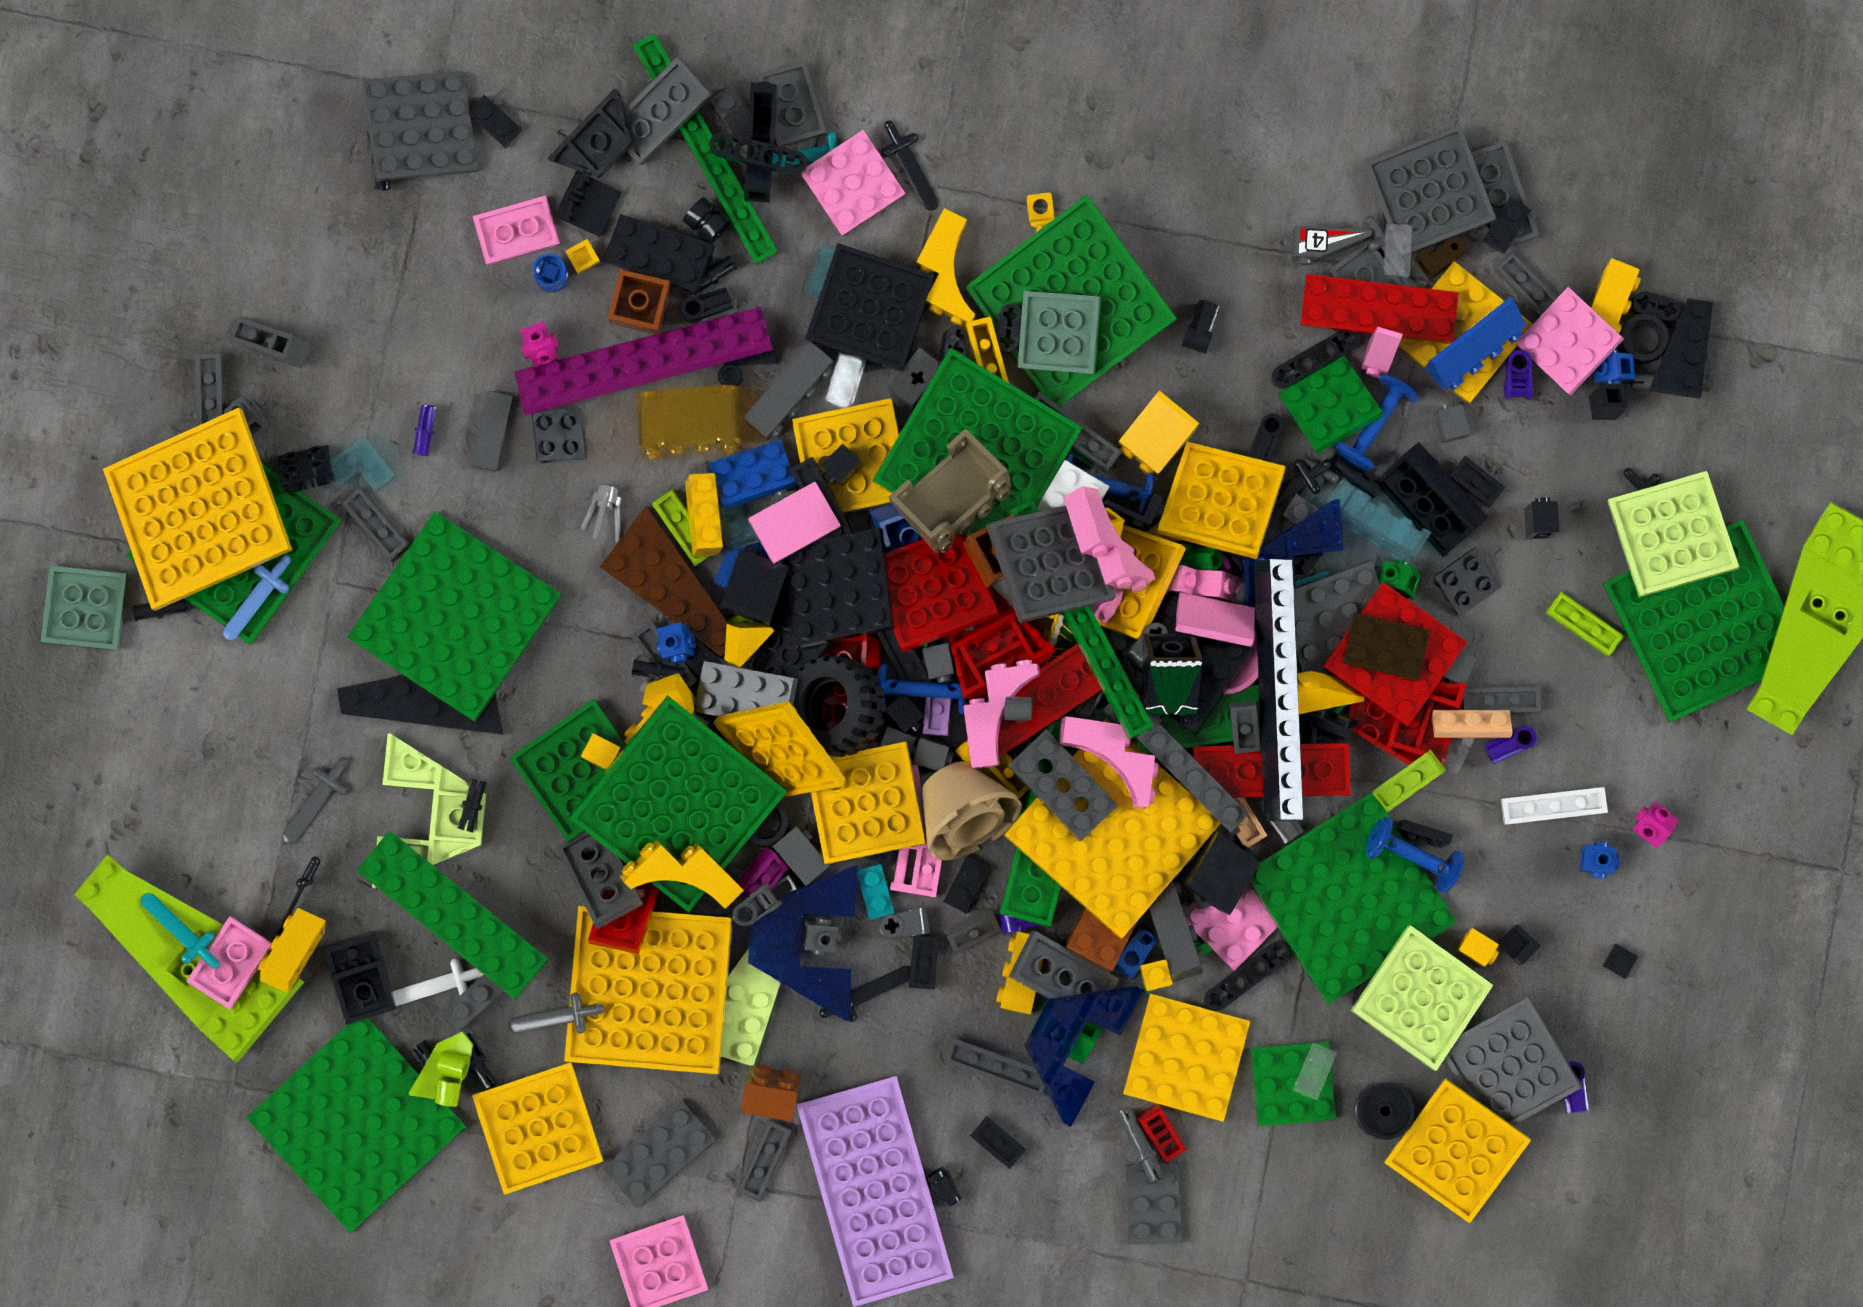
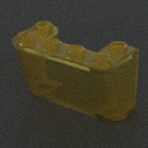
M724 385L665 389L637 393L639 452L641 456H646V460L661 459V455L666 454V451L677 455L684 454L687 449H696L697 453L711 452V448H717V450L723 451V455L738 454V450H743L739 386Z

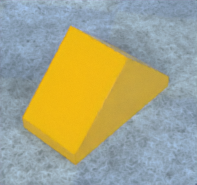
M760 623L727 624L724 660L740 668L774 630Z
M679 673L646 685L642 704L657 708L668 695L693 715L696 698Z

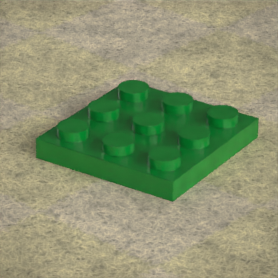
M1345 356L1338 358L1278 393L1280 400L1316 454L1383 417L1382 410Z
M1329 1042L1250 1048L1257 1126L1336 1120Z

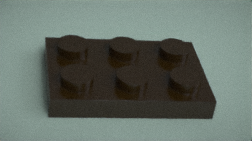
M1353 613L1342 664L1419 681L1430 630Z

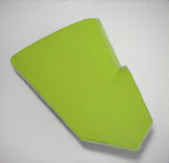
M463 1031L436 1044L411 1088L410 1096L434 1099L435 1103L444 1106L456 1107L458 1105L462 1080L465 1079L468 1073L473 1043Z

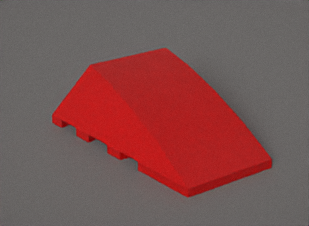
M992 586L988 589L997 607L999 616L974 625V631L961 630L948 635L963 699L989 698L985 671L991 670V665L1006 664L1007 668L1016 667V662L1032 660V664H1038L1040 669L1055 652V648L1034 627L1032 628L1027 622L1019 623L1015 610Z
M1439 682L1407 727L1365 697L1364 702L1351 704L1348 713L1352 719L1359 721L1354 733L1407 765L1430 749L1443 765L1452 738L1434 737L1432 712L1433 710H1461L1467 683Z

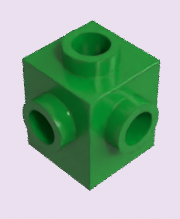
M1395 560L1394 563L1384 561L1382 569L1377 574L1379 584L1381 585L1384 582L1403 597L1414 598L1421 575L1413 566L1404 561Z

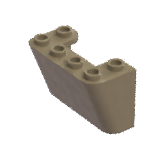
M964 429L946 445L949 456L914 487L907 480L889 496L892 505L935 553L947 552L952 547L955 539L960 535H966L971 530L974 522L979 518H985L991 512L993 505L998 501H1004L1011 493L1009 490L1011 482L1008 470L967 429Z

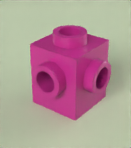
M544 321L520 330L525 343L520 345L525 359L531 358L534 367L547 364L558 358L555 348L559 347L554 332L549 334Z
M1654 801L1649 808L1643 806L1637 813L1635 819L1638 821L1633 830L1657 849L1672 834L1679 820L1670 814L1665 807Z

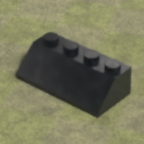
M1420 442L1404 453L1375 481L1442 557L1446 556L1488 518Z

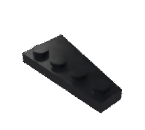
M1687 299L1649 391L1701 398L1713 302Z

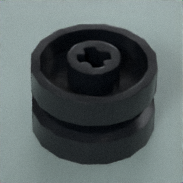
M1377 1082L1368 1085L1358 1094L1354 1103V1117L1357 1125L1365 1134L1375 1139L1391 1140L1402 1136L1410 1128L1414 1120L1415 1107L1411 1096L1404 1088L1394 1083ZM1383 1106L1389 1108V1113H1385L1386 1116L1380 1113V1109Z

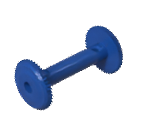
M1388 374L1379 377V381L1389 389L1388 394L1378 405L1383 412V417L1364 427L1356 439L1355 445L1352 447L1343 442L1335 444L1336 450L1341 456L1365 470H1371L1375 467L1374 463L1364 455L1365 451L1371 446L1397 406L1398 400L1403 398L1412 403L1418 401L1417 393L1410 386Z
M1073 454L1067 455L1065 460L1071 463ZM1148 473L1144 487L1090 474L1110 486L1106 494L1140 502L1138 514L1144 516L1153 488L1154 478L1152 474Z
M882 664L878 668L877 676L881 682V685H878V687L884 689L885 698H882L884 704L886 702V695L959 699L960 714H964L963 706L969 705L970 699H963L960 684L889 680L887 678L886 664Z
M1384 817L1375 824L1366 843L1368 858L1375 859L1384 848L1438 874L1437 891L1441 893L1447 892L1456 884L1464 866V857L1460 851L1453 852L1444 861L1391 835L1393 820L1390 817Z

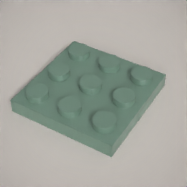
M1024 291L1018 368L1095 374L1101 297Z
M50 566L40 642L119 651L128 574Z

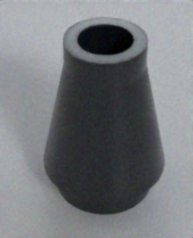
M943 1166L927 1176L928 1186L949 1207L962 1199L950 1171H946Z

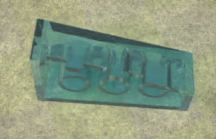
M1342 479L1323 507L1327 511L1325 514L1337 522L1342 520L1348 524L1347 529L1358 536L1362 533L1370 539L1368 542L1379 550L1384 548L1389 551L1392 559L1401 560L1409 564L1416 557L1431 532L1425 528L1421 532L1415 529L1413 521L1405 516H1398L1396 518L1393 516L1394 512L1390 507L1380 502L1371 503V496Z

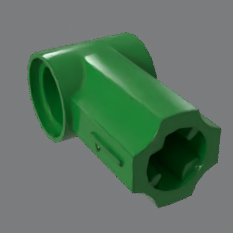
M1178 543L1186 548L1179 565L1195 570L1217 571L1222 566L1223 557L1220 550Z

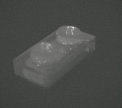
M1386 224L1384 276L1410 277L1412 225Z
M839 353L825 402L842 408L853 405L866 360L845 353Z
M1312 1042L1292 1091L1317 1101L1337 1052Z

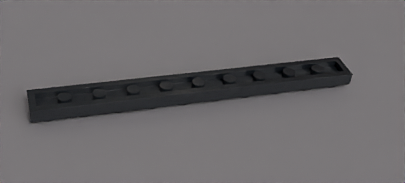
M811 457L791 468L790 471L800 489L813 482L817 483L841 525L840 528L827 534L825 537L831 538L854 533L815 458ZM892 629L876 632L901 680L933 682L929 679L928 671L915 648L902 653Z

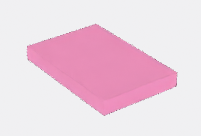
M546 195L473 216L487 266L560 246Z
M816 482L748 518L751 527L773 564L841 527Z
M1179 592L1175 631L1252 647L1254 641L1255 608Z
M229 916L207 949L219 960L220 966L217 969H212L201 959L186 982L231 1010L258 970L262 958L270 952L272 942Z

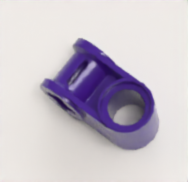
M1517 350L1506 359L1504 399L1509 400L1510 397H1525L1526 400H1531L1532 360L1526 351ZM1514 357H1521L1524 360L1525 365L1523 369L1514 367L1512 363Z

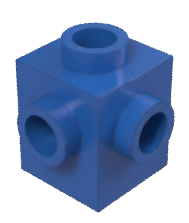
M1613 350L1594 370V382L1621 384L1620 382L1634 380L1633 354L1618 353V350Z
M680 622L657 628L659 641H657L656 647L662 659L672 664H681L687 661L686 658L694 656L693 648L696 647V642L693 634L690 633L689 626Z
M1594 841V845L1581 846L1579 872L1591 873V878L1607 879V875L1614 874L1615 869H1619L1620 855L1616 854L1617 848H1612L1609 842ZM1599 856L1603 860L1602 864L1598 861Z

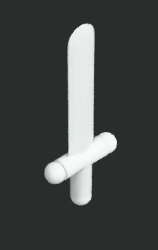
M454 958L450 962L452 973L394 990L393 995L396 1006L456 987L458 988L459 995H461L468 989L467 981L480 978L483 973L477 968L463 972L460 960Z

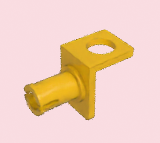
M1050 192L1031 194L1026 197L1029 224L1036 228V232L1055 219L1052 194ZM1038 199L1045 200L1048 205L1046 212L1042 214L1036 213L1033 209V204Z

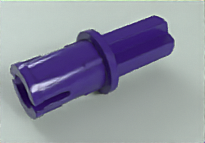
M421 405L418 426L414 428L416 437L412 454L429 456L431 436L435 433L432 429L436 408L432 405Z

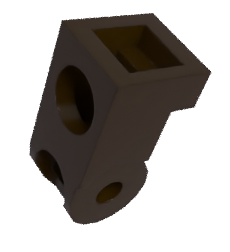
M1453 236L1446 239L1442 246L1433 253L1429 254L1425 249L1414 260L1430 280L1454 261L1456 262L1465 252L1466 244L1461 237Z

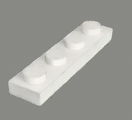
M1605 787L1501 799L1504 825L1608 813Z

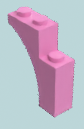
M1082 486L1063 497L1082 554L1097 557L1106 585L1138 592L1144 590L1147 584L1155 580L1153 570L1145 566L1128 549L1108 517L1098 489Z
M1178 565L1165 594L1170 592L1173 595H1179V592L1233 603L1244 579L1224 571L1195 570L1184 565Z
M1032 660L1016 662V667L1007 668L1006 664L991 665V670L985 671L989 702L985 703V698L969 700L970 705L963 706L971 766L973 769L1000 765L998 736L1005 713L1006 696L1014 697L1027 683L1040 676L1039 665L1032 664Z
M1067 716L1062 719L1059 743L1062 746L1088 751L1109 764L1124 781L1134 808L1144 810L1149 807V804H1153L1155 789L1151 788L1152 778L1157 776L1158 763L1154 762V755L1124 751L1125 748L1129 747L1130 740L1126 736L1121 724Z

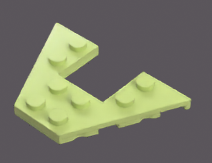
M388 733L383 785L434 790L429 841L400 839L432 865L481 846L486 794L483 793L480 803L482 810L478 811L474 832L466 831L469 820H467L464 830L457 829L464 808L462 802L463 800L466 801L470 784ZM377 836V845L383 839L382 836Z

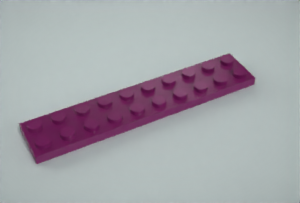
M757 307L659 333V335L655 334L556 360L537 367L518 370L514 373L524 415H529L773 349L762 308Z

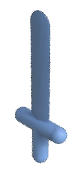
M282 556L271 572L262 565L255 566L254 572L262 579L224 628L223 635L226 639L233 640L239 635L274 588L281 593L288 592L289 586L279 577L291 562L289 556Z

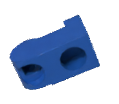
M1141 926L1122 951L1115 968L1132 979L1140 969L1139 966L1143 964L1158 937Z

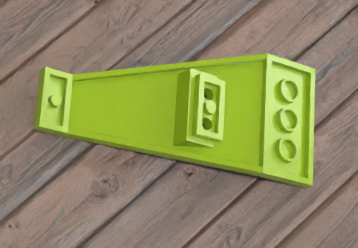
M1831 501L1803 544L1760 687L1747 706L1748 711L1793 735L1805 714L1863 638V519ZM1819 598L1823 602L1820 606H1815L1813 600ZM1838 611L1845 613L1842 619H1838L1835 616Z
M107 854L74 895L95 914L198 1029L233 1061L238 1063L302 986L304 981L298 977L287 994L260 981L261 970L258 969L231 1010L186 982L190 976L188 971L191 968L194 970L201 958L197 955L190 963H183L181 957L188 949L142 906L141 898L147 893L155 895L199 939L206 932H212L215 939L223 924L128 872L113 857ZM213 940L205 947L206 949L209 948Z

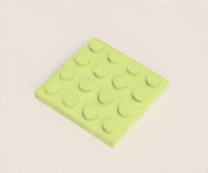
M1707 471L1608 499L1607 502L1639 597L1739 568Z
M1407 925L1350 1011L1430 1069L1437 1071L1493 985L1414 927Z

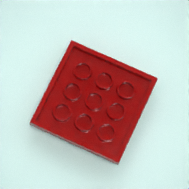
M960 535L953 541L952 547L945 553H935L923 539L886 553L895 627L892 630L902 653L999 616L989 589L985 587L962 544L966 537Z
M1382 582L1360 614L1430 630L1419 681L1342 664L1349 630L1322 667L1407 727L1465 647L1467 641Z

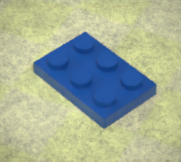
M781 439L708 463L711 473H715L716 488L723 510L797 486L794 476L790 471L791 467Z

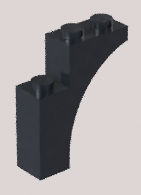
M765 81L751 82L748 139L775 145L777 84ZM749 145L747 158L751 157L754 153L753 148ZM770 151L764 155L766 163L774 164L775 152ZM746 165L744 201L770 203L773 171Z

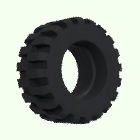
M834 655L819 656L817 660L811 659L806 662V668L800 667L795 672L798 683L793 707L796 709V712L810 728L812 734L824 747L828 755L844 757L845 755L851 756L858 753V749L864 750L870 744L868 740H874L878 735L876 730L878 726L882 727L884 721L881 718L882 712H886V704L882 701V698H885L884 689L878 687V685H881L878 676L873 675V670L868 666L862 665L859 661ZM841 683L847 694V710L842 721L836 727L829 729L822 716L823 700L827 692L834 685Z

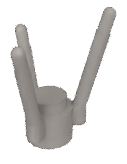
M599 485L598 492H594L592 503L581 525V529L585 530L597 505L599 512L593 533L594 539L598 538L605 509L612 510L613 506L616 543L621 539L620 505L622 498L617 497L619 492L617 488Z

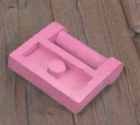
M927 844L899 849L894 882H891L890 890L936 898L942 860L932 856L927 848ZM914 849L917 850L912 885L904 884L909 850Z

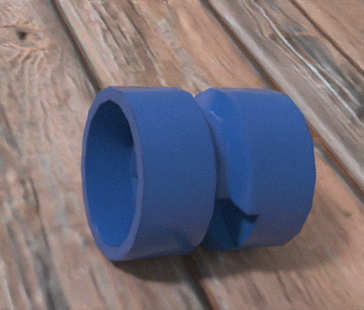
M550 253L541 255L536 259L532 271L540 288L551 293L562 290L568 283L569 278L568 270L563 260L559 256Z

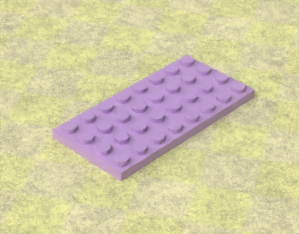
M897 1076L797 1104L853 1307L954 1278Z

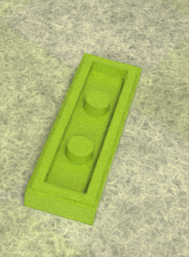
M673 489L652 503V506L695 567L711 557L692 556L688 511Z
M1559 592L1545 612V614L1607 657H1610L1624 637L1620 632L1562 592Z
M1430 749L1374 789L1372 794L1386 812H1389L1444 773L1446 769Z

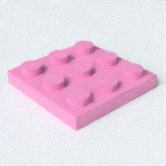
M864 130L807 166L806 172L802 175L841 236L905 195L900 184Z
M1567 287L1517 341V346L1529 353L1531 359L1569 395H1572L1624 338L1572 289Z
M1249 883L1230 916L1218 911L1213 906L1198 910L1194 900L1188 907L1190 916L1186 917L1188 926L1193 925L1196 934L1204 942H1207L1211 949L1233 971L1277 928Z
M684 1215L609 1240L631 1307H660L709 1290Z

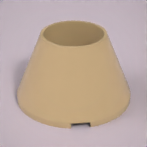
M956 762L940 769L925 782L922 788L927 848L932 856L938 860L958 859L979 851L980 844L990 838L994 842L1004 835L1015 823L1022 811V804L1017 795L981 770L973 769L969 762Z

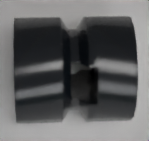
M706 197L699 199L683 218V222L693 231L699 230V236L704 241L712 244L726 231L731 223V220L724 213L715 211V205Z

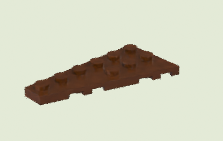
M645 506L600 565V568L674 623L681 622L689 626L690 633L696 639L723 658L725 656L728 622L648 507Z

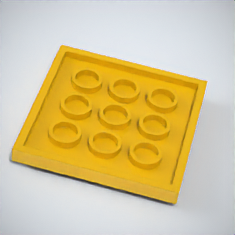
M1455 261L1432 287V289L1459 292L1454 341L1504 302ZM1525 317L1523 319L1526 326L1522 330L1523 334L1533 325ZM1401 338L1398 348L1425 368L1433 357L1450 344ZM1510 341L1506 342L1501 346L1504 351L1493 360L1487 357L1481 362L1484 367L1474 375L1468 372L1462 377L1464 382L1453 392L1470 404L1515 349L1517 341L1513 344Z
M892 398L792 419L800 463L814 457L821 472L824 473L826 470L821 465L843 443L864 464L843 486L838 482L833 485L825 477L843 513L891 504L889 496L892 493L875 484L872 480L899 435Z
M1186 442L1157 529L1158 534L1257 559L1286 466Z
M1123 525L1120 538L1134 549L1133 554L1145 566L1153 570L1155 580L1147 584L1144 590L1138 592L1124 588L1121 603L1117 607L1115 614L1105 624L1098 619L1097 621L1101 627L1139 640L1146 628L1152 623L1186 548L1181 544Z
M789 701L720 715L713 722L729 745L787 791L783 797L840 787L846 780L838 766L834 764L824 747L818 742L810 728L804 723Z
M907 742L858 751V753L851 756L830 757L845 777V782L840 787L811 792L825 864L927 844Z
M1150 994L1123 1094L1224 1122L1250 1021Z
M572 1062L472 1095L504 1195L604 1161Z
M1444 1078L1414 1119L1410 1128L1403 1134L1384 1160V1163L1468 1223H1471L1530 1143L1531 1138L1451 1081Z

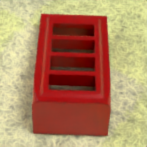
M1157 1103L1136 1116L1141 1128L1165 1164L1187 1150L1164 1111ZM1156 1116H1159V1118H1157L1156 1120L1152 1121L1147 1125L1148 1121H1150ZM1161 1124L1165 1125V1127L1158 1130L1154 1134L1152 1133V1130L1157 1128ZM1170 1133L1171 1136L1158 1143V1139ZM1174 1141L1177 1145L1166 1152L1163 1151V1148Z

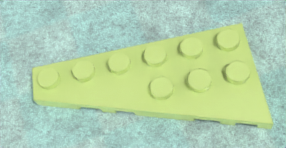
M777 910L729 974L721 1049L722 1057L754 1066L802 918Z

